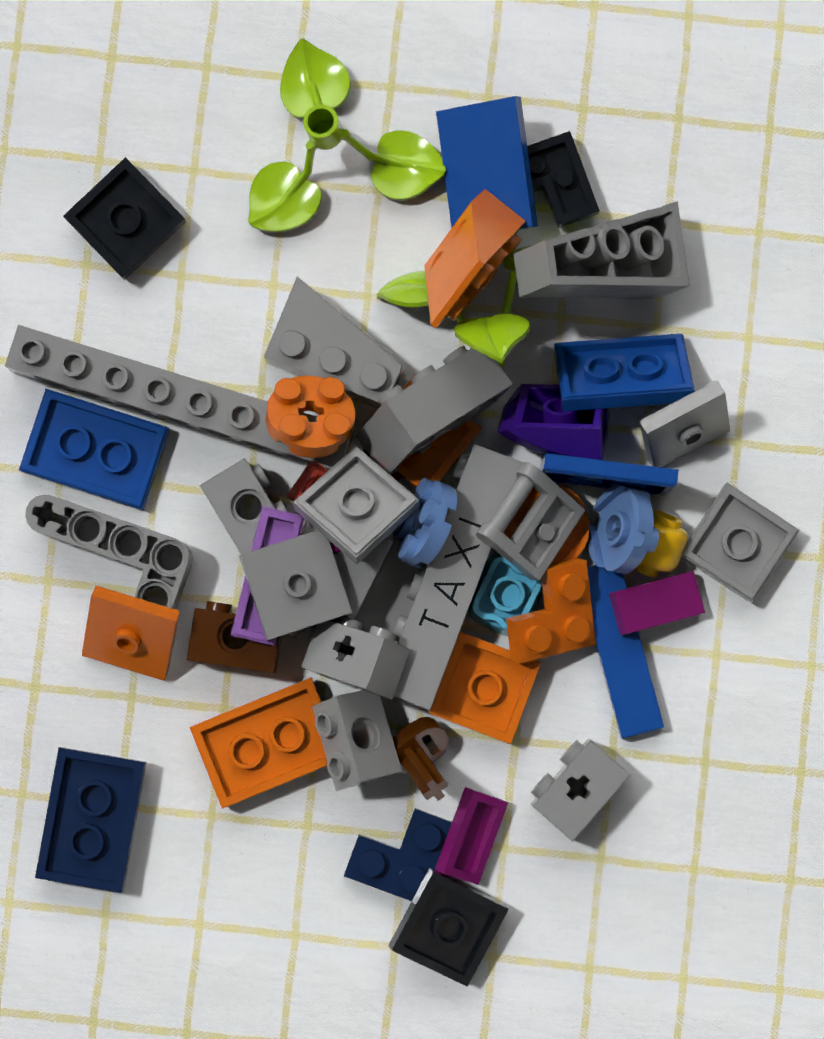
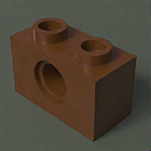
M207 601L206 609L195 608L187 660L276 673L282 636L277 637L275 646L248 640L242 648L232 649L225 641V633L234 624L236 614L231 613L233 605Z

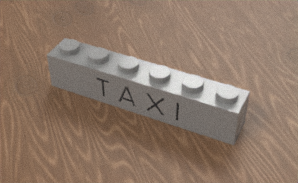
M476 444L473 445L470 454L461 453L453 474L454 477L460 479L456 490L457 507L456 511L448 508L445 522L452 524L449 535L438 555L428 564L424 577L415 574L407 595V599L414 601L408 617L400 615L393 633L397 634L395 641L410 649L393 696L394 698L430 711L491 550L490 546L477 538L476 533L483 523H489L517 481L516 473L523 462Z

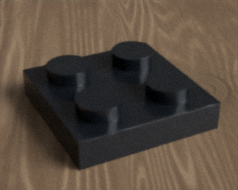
M126 157L63 215L65 220L123 280H126L186 223L185 218Z
M429 868L388 946L392 951L468 987L509 909L505 904Z

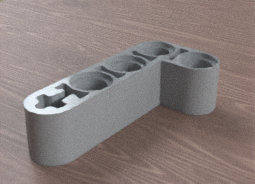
M51 495L36 496L29 502L26 507L25 516L31 529L45 536L143 569L135 597L146 600L150 590L161 587L168 596L166 607L177 608L193 561L191 550L186 544L176 538ZM51 505H53L52 511L69 519L67 527L53 521H48L44 527L45 520L39 517L40 511L49 510ZM94 518L100 526L99 534L93 541L85 542L79 535V527L86 519ZM67 529V535L64 536L63 533ZM127 533H137L141 539L139 551L131 556L123 555L119 546L120 540ZM171 546L178 547L183 556L180 566L174 570H165L160 561L162 552Z

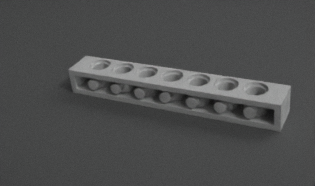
M21 325L17 326L5 363V367L15 374L326 470H330L348 454L354 435L352 430L348 441L346 439L345 442L341 443L339 449L331 455L320 458L297 456L289 452L288 445L282 443L279 439L276 443L270 436L265 421L268 401ZM304 412L299 414L307 416L308 422H316L317 416Z

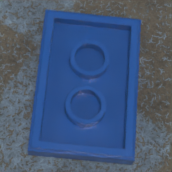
M512 96L436 111L443 166L446 167L444 176L451 228L471 201L484 189L488 190L526 221L520 230L538 227L521 97Z
M683 334L554 343V357L563 411L671 404L695 392Z
M45 388L19 471L144 511L170 428Z
M548 453L545 454L540 465V470L557 483L605 489L614 485L647 490L649 494L662 496L668 494L677 485L679 471L678 469Z

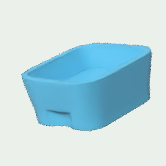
M494 554L488 559L481 573L467 611L469 617L480 625L501 635L508 636L506 618L535 611L543 594L541 579L539 581L530 580L501 554Z

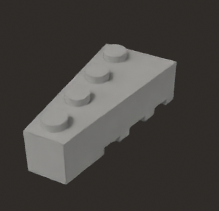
M678 201L652 210L639 212L632 216L608 221L591 228L588 227L547 239L514 253L519 297L659 298L690 286Z

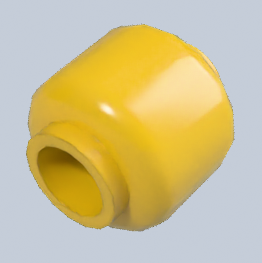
M653 509V527L659 533L658 545L652 553H646L642 562L634 570L647 576L657 577L659 571L671 572L677 568L688 541V535L681 527L682 520L668 513Z

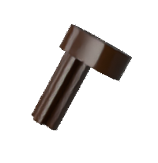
M421 717L398 731L392 738L402 769L400 773L410 776L425 799L428 800L435 796L437 801L445 796L441 790L446 788L448 784L433 762L445 753L448 748L449 738L434 718ZM429 734L432 740L424 744L422 738Z

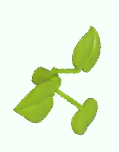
M300 39L286 61L281 78L280 94L286 110L292 116L303 119L304 128L310 139L305 145L307 153L304 170L300 173L298 168L289 162H275L263 167L251 185L248 223L258 230L284 232L298 228L311 220L317 213L322 200V193L319 187L307 180L312 173L315 150L317 148L322 150L332 149L341 140L346 141L368 160L376 162L371 170L373 185L381 195L392 200H409L422 194L444 177L446 167L443 166L442 157L428 141L415 133L403 130L385 133L379 140L378 154H375L350 135L347 129H343L334 109L340 107L349 94L351 85L349 73L342 62L336 57L317 48L309 41Z
M530 246L514 250L504 260V267L512 270L508 279L502 314L465 319L461 312L456 318L458 324L454 328L455 336L461 342L468 345L470 349L472 348L496 360L501 368L506 365V357L511 349L523 340L530 331V323L527 319L510 314L517 282L514 253ZM425 271L411 272L395 278L379 290L377 299L383 298L389 303L403 307L427 306L428 295Z

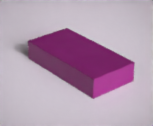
M694 571L609 593L620 636L705 613Z
M465 787L435 870L445 875L479 885L509 802Z

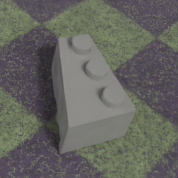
M298 276L296 277L265 352L264 358L267 364L297 376L334 377L344 384L345 392L350 397L380 408L381 404L378 402V399L387 391L397 386L402 374V364Z
M465 346L457 348L443 360L445 365L435 370L430 365L411 379L413 383L411 386L403 390L400 385H397L378 399V402L381 404L380 408L359 431L356 437L373 461L388 474H393L407 457L415 452H418L419 455L431 447V442L450 430L455 431L490 407L513 385L496 360L472 348L470 350H467Z

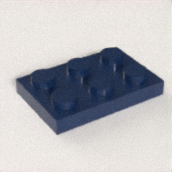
M58 747L35 878L118 893L124 892L146 761Z

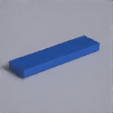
M597 565L589 566L587 568L596 648L620 738L664 728L639 632L636 631L620 636L609 593L627 589L624 576L621 573L605 571V568L598 567Z

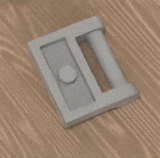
M523 462L516 473L517 481L489 523H483L476 536L484 544L494 548L530 580L539 581L585 512V509L539 468L530 463ZM532 488H534L540 494L509 539L503 532Z

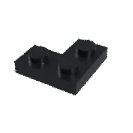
M570 131L527 146L533 192L544 189L558 228L599 214V207Z

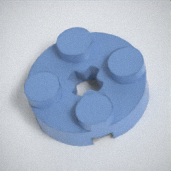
M423 478L419 482L414 496L419 499V508L393 531V536L400 539L398 557L402 562L417 568H422L420 562L427 565L431 563L440 552L452 524L445 522L447 510L449 508L456 511L457 492L455 488L438 480L432 481L427 478Z
M614 485L606 489L596 501L593 511L599 512L596 526L589 524L587 543L590 557L598 567L605 568V571L627 574L642 562L646 553H652L656 549L659 533L653 527V509L650 502V494L647 490Z

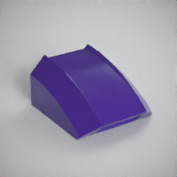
M521 384L503 407L497 433L539 454L545 455L548 453L603 460L608 439L609 408L563 411L559 384Z

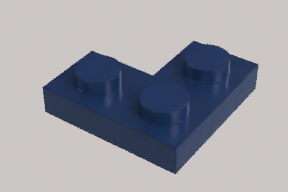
M414 808L400 849L359 834L344 877L412 901L429 868L435 870L452 821Z

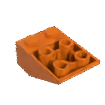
M486 189L471 201L424 265L430 323L435 328L447 316L455 321L479 292L485 289L498 272L497 268L522 241L517 232L526 221Z

